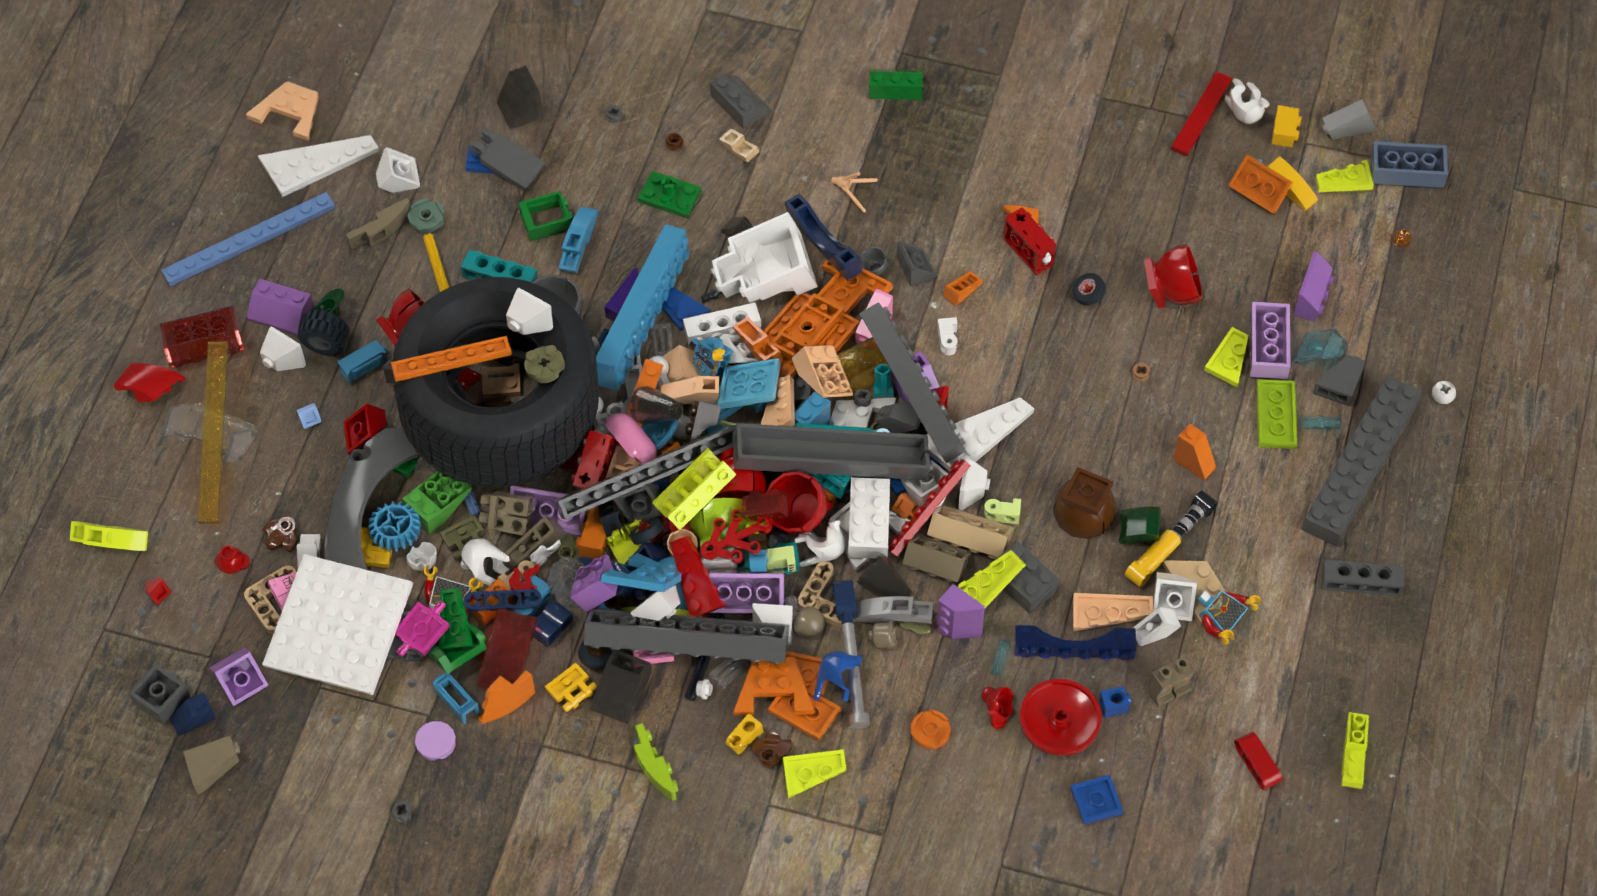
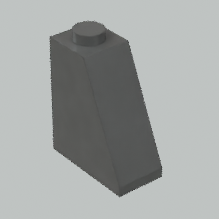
M1345 356L1317 380L1313 394L1350 406L1366 361L1356 356Z

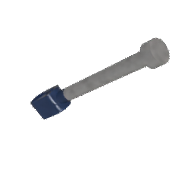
M853 580L833 582L836 617H841L845 652L849 655L857 656L853 616H857ZM855 666V669H847L852 714L849 716L850 728L863 729L870 726L869 714L864 712L859 667Z

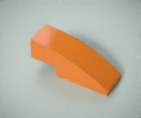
M749 317L733 326L737 335L758 361L779 358L780 363L783 362L780 351L770 342L768 335Z

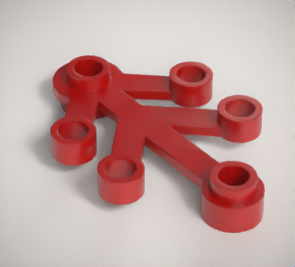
M733 510L731 513L732 521L726 537L720 541L718 540L721 531L726 528V524L722 518L715 519L713 522L714 530L710 540L704 542L700 548L701 555L708 560L721 557L729 559L733 563H740L743 559L740 550L730 552L723 548L731 546L749 551L753 555L758 554L761 548L757 541L748 543L741 540L756 532L769 533L772 530L770 518L762 516L757 519L755 524L736 533L744 516L741 510ZM736 514L741 515L739 518H734ZM767 522L766 525H761L760 523ZM718 523H723L721 527L716 526ZM752 546L758 547L756 550L751 549ZM713 547L712 551H707L708 548ZM736 554L740 555L737 559L733 558Z

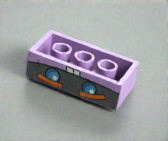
M1252 302L1249 313V377L1288 379L1291 367L1290 304Z
M708 569L712 583L717 586L721 600H724L727 605L710 613H753V603L784 605V570H767V572L751 573L750 569Z

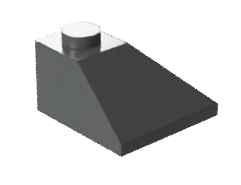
M910 402L881 407L875 420L881 428L887 429L890 433H903L915 430L921 422Z

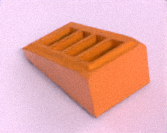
M969 271L946 285L943 296L956 306L982 285L983 280Z

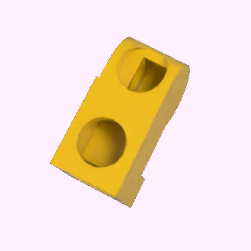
M748 713L728 736L725 744L737 754H741L748 744L764 732L762 724Z

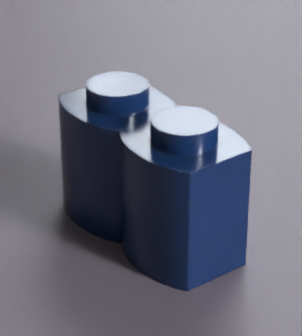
M555 600L550 604L547 603L542 609V614L530 620L528 624L529 634L548 647L572 623L573 613Z

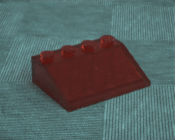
M234 306L160 324L164 351L170 368H179L188 363H199L204 359L218 358L224 354H234L244 350Z

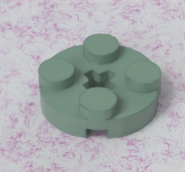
M422 199L416 201L410 207L408 221L410 226L419 234L433 232L444 225V209L439 202ZM424 214L431 215L428 218H423Z

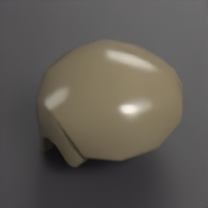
M812 606L803 607L793 618L794 631L798 636L805 639L818 635L824 626V616L819 609Z

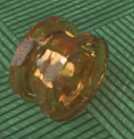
M1398 230L1393 241L1397 246L1407 247L1410 244L1412 235L1406 230Z

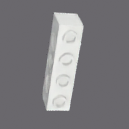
M756 303L683 319L688 346L694 338L702 341L709 337L720 338L722 334L737 335L733 326L746 317H749L761 329V319Z

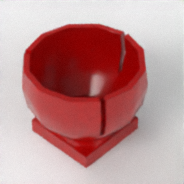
M1187 244L1177 245L1166 250L1157 262H1153L1151 257L1144 259L1149 291L1159 309L1166 307V300L1178 305L1194 304L1202 300L1203 294L1199 274L1192 276V273L1198 272L1191 249Z
M410 288L402 292L394 300L388 318H384L381 315L376 319L394 346H396L400 333L408 320L425 303Z
M733 447L717 455L716 457L721 462L724 461L736 475L712 499H745L749 501L750 510L751 502L752 509L764 506V498L768 499L765 494L769 487L767 478L762 471L734 469Z
M801 471L780 475L771 482L765 494L766 497L774 501L764 498L766 515L776 528L788 534L814 531L834 506L827 499V493L815 477Z

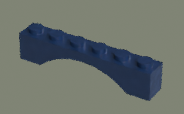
M800 193L784 202L786 211L789 212L797 227L847 281L863 272L859 256L849 246L841 244L830 234L810 204Z

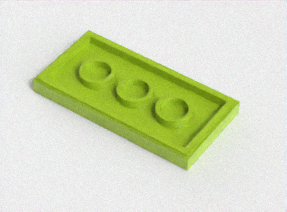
M1257 379L1258 447L1297 449L1295 381Z

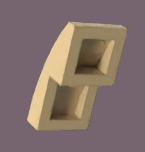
M730 129L719 139V142L725 148L747 163L759 153L757 146L746 141L744 135L733 129Z

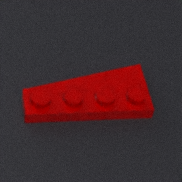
M685 536L670 542L677 571L682 573L680 582L689 615L699 617L726 607V603L724 600H721L718 594L717 586L712 583L709 577L708 569L703 566L701 556L691 537Z

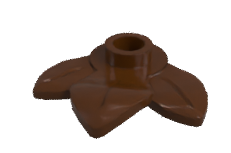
M285 516L279 521H269L264 526L262 531L268 534L266 538L268 550L274 549L281 544L288 552L294 548L297 536L295 534L296 522L293 518ZM285 523H289L287 528H283Z
M774 730L767 735L764 741L753 740L752 751L759 757V761L764 767L775 766L779 759L785 757L792 748L791 739L781 741L780 736Z

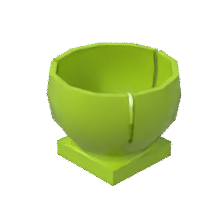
M737 498L711 499L689 521L690 529L700 540V548L704 542L710 540L714 530L713 522L717 518L724 519L726 528L721 531L718 541L726 537L732 521L731 513L733 510H741L744 516L736 533L745 529L751 516L749 501ZM736 514L734 518H739L741 515ZM718 523L716 526L721 527L723 523ZM713 547L708 548L707 551H712Z

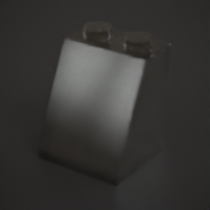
M523 66L509 71L496 103L511 130L543 118L540 91L527 67Z

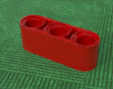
M1250 732L1234 740L1238 754L1262 790L1282 782L1279 769L1255 732Z

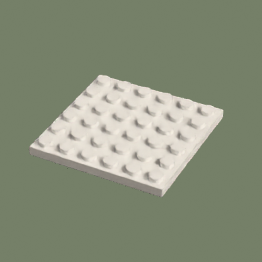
M303 554L262 665L274 670L373 695L413 583L409 580Z

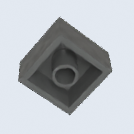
M157 664L128 693L135 706L163 725L190 696L186 684Z

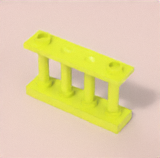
M707 448L652 504L681 530L736 474L724 461L721 462Z

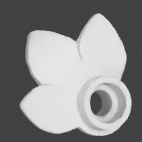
M558 539L549 548L541 545L530 555L534 566L536 564H539V566L543 565L548 560L547 557L557 552L561 547L560 540Z

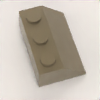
M917 533L908 542L902 564L907 565L909 569H920L926 571L925 573L929 576H940L947 582L955 583L959 582L963 577L972 552Z

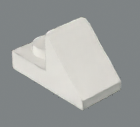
M301 534L300 544H297L298 568L303 554L320 558V534Z

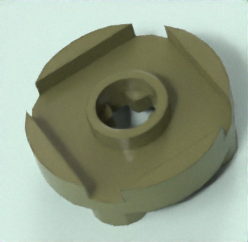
M549 345L527 352L524 366L530 379L533 378L539 383H548L559 377V373L565 368V361L562 353L554 345ZM549 362L546 367H543L541 364Z

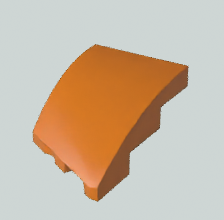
M525 671L513 685L502 676H499L486 691L485 700L482 705L484 713L478 718V721L482 724L491 722L511 713L524 704L536 693L532 674Z

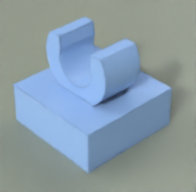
M315 403L296 410L304 429L322 422Z

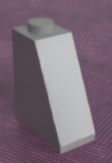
M1363 99L1323 117L1325 123L1322 125L1326 135L1330 134L1332 140L1377 130Z

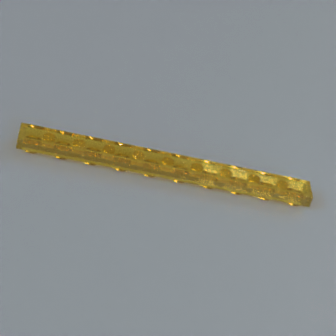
M208 342L198 507L199 524H219L228 342Z

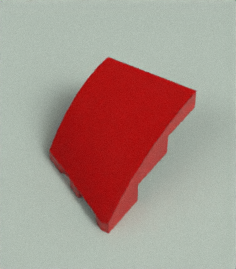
M131 363L113 385L116 391L132 390L137 402H154L163 394L172 390L171 386L173 384L184 382L186 379L184 375L168 368L152 364Z

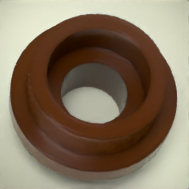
M671 133L666 138V146L671 150H678L683 146V138L678 133Z

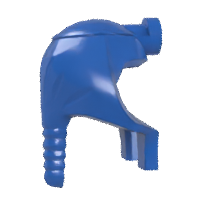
M843 651L827 653L820 663L814 699L819 701L824 682L829 680L843 689L842 699L847 702L850 690L842 680V672L845 669H855V666L860 667L862 655L853 656Z

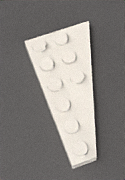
M371 135L258 155V158L281 196L284 197L378 153L379 148Z
M1017 398L955 423L957 429L954 431L956 434L960 433L966 442L963 444L966 452L948 463L941 457L929 434H927L929 448L927 454L948 471H951L950 467L952 464L960 459L970 458L976 462L1032 415L1034 408L1022 398Z

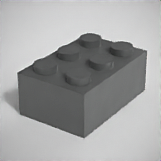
M1017 541L999 557L1011 550L1014 551L1026 566L1003 590L1030 614L1058 591L1059 579Z

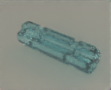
M1000 639L991 668V674L999 677L1002 674L1010 646L1009 640Z

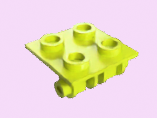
M636 519L631 524H625L621 527V530L616 529L612 531V536L610 537L606 535V542L618 563L625 564L642 545H634L629 536L633 529L643 523L641 519L638 521Z

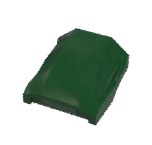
M1139 507L1121 511L1120 544H1124V541L1129 545H1133L1142 540L1148 543L1159 540L1161 527L1160 507Z

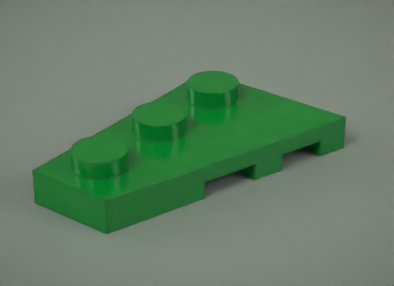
M461 589L440 590V600L446 604V607L440 612V617L448 622L450 627L440 637L439 649L450 650L474 647Z

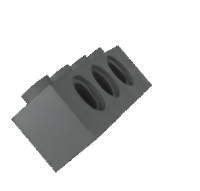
M1337 559L1324 560L1322 566L1321 590L1401 596L1404 589V566H1398L1397 564L1384 565L1376 562L1360 563L1354 560L1338 561Z

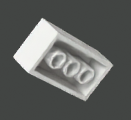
M851 478L848 557L887 559L890 479Z

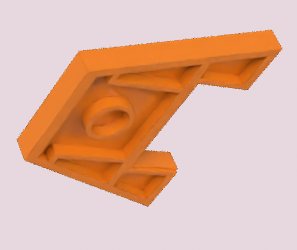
M786 657L785 662L779 664L763 660L752 662L735 706L734 716L748 715V713L754 715V697L794 696V714H815L795 658Z

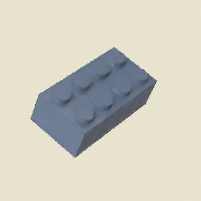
M1374 141L1370 153V169L1373 184L1444 188L1448 176L1447 145Z

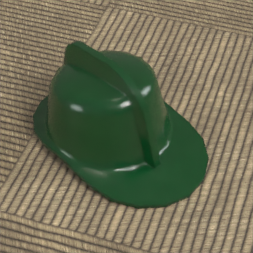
M334 289L330 291L312 311L323 310L340 317L339 304L344 298V290Z

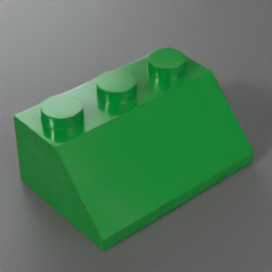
M870 69L869 99L922 100L923 70Z

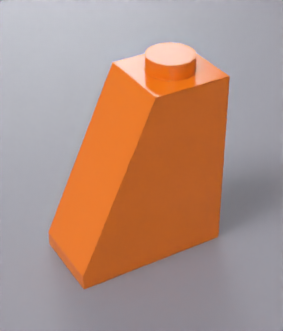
M1189 424L1178 436L1173 460L1205 481L1216 469V464L1206 434L1192 424Z

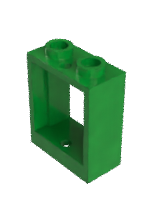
M560 191L518 202L520 215L530 241L568 231L573 220L572 212L567 210L569 207L567 199L562 197ZM559 206L563 219L534 226L530 214Z

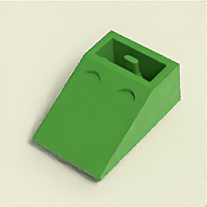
M437 471L402 498L403 506L408 503L410 508L414 507L415 512L419 514L421 527L430 535L446 522L471 492L472 488L467 483Z

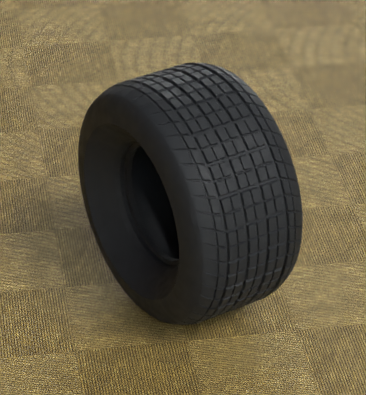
M507 277L478 278L456 284L426 301L412 315L400 333L392 362L507 336L512 355L506 357L516 358L525 362L527 352L549 345H554L563 355L565 368L559 373V377L556 380L548 383L538 382L533 391L522 400L511 405L493 408L471 404L453 391L452 386L455 380L470 365L397 382L392 371L399 418L407 439H409L413 448L427 463L453 479L486 487L513 486L538 479L554 471L571 458L583 444L585 435H588L589 430H591L594 424L599 403L596 351L592 337L584 321L572 306L554 292L538 284ZM518 288L551 305L553 322L551 330L523 335L512 331L507 326L506 314ZM544 362L541 365L546 367L549 362Z

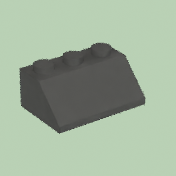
M723 74L710 82L711 97L743 129L771 112V108L739 76Z

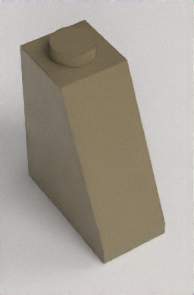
M231 736L183 751L197 795L202 794L239 762L237 754L241 753L238 742H233Z

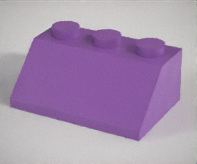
M1316 251L1313 252L1294 312V316L1314 322L1317 315H1322L1324 305L1321 303L1322 300H1327L1329 290H1326L1327 286L1331 287L1334 276L1331 275L1333 268Z
M259 279L251 294L247 320L298 335L305 314L314 307L311 295Z
M953 584L938 600L936 628L941 635L948 636L951 639L980 637L983 631L985 606Z

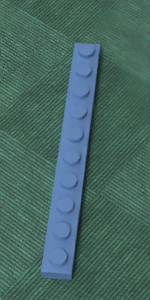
M325 192L162 269V274L171 287L336 209L335 204L328 193Z

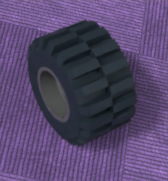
M311 310L305 314L297 337L306 348L313 352L324 355H336L342 352L350 329L343 319L333 313L323 310Z

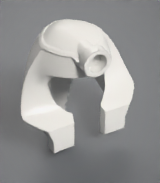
M1234 79L1235 87L1231 89L1230 97L1225 96V101L1240 122L1252 124L1262 118L1264 108H1267L1270 103L1266 99L1261 98L1260 90L1253 83L1249 82L1246 85L1252 92L1251 99L1247 103L1242 102L1241 95L1245 91V86L1240 80Z
M840 519L828 522L826 538L817 536L813 531L798 534L795 542L806 541L807 546L817 555L799 562L800 567L834 560L844 552L846 543L839 524H841Z
M482 538L471 539L463 547L460 566L465 570L470 569L478 582L483 581L484 584L490 586L496 581V579L486 575L484 572L483 561L486 557L492 558L493 570L499 574L509 573L510 569L504 566L503 561H510V557L488 540Z

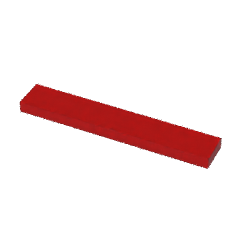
M1216 71L1172 144L1171 150L1188 156L1229 88L1232 77Z

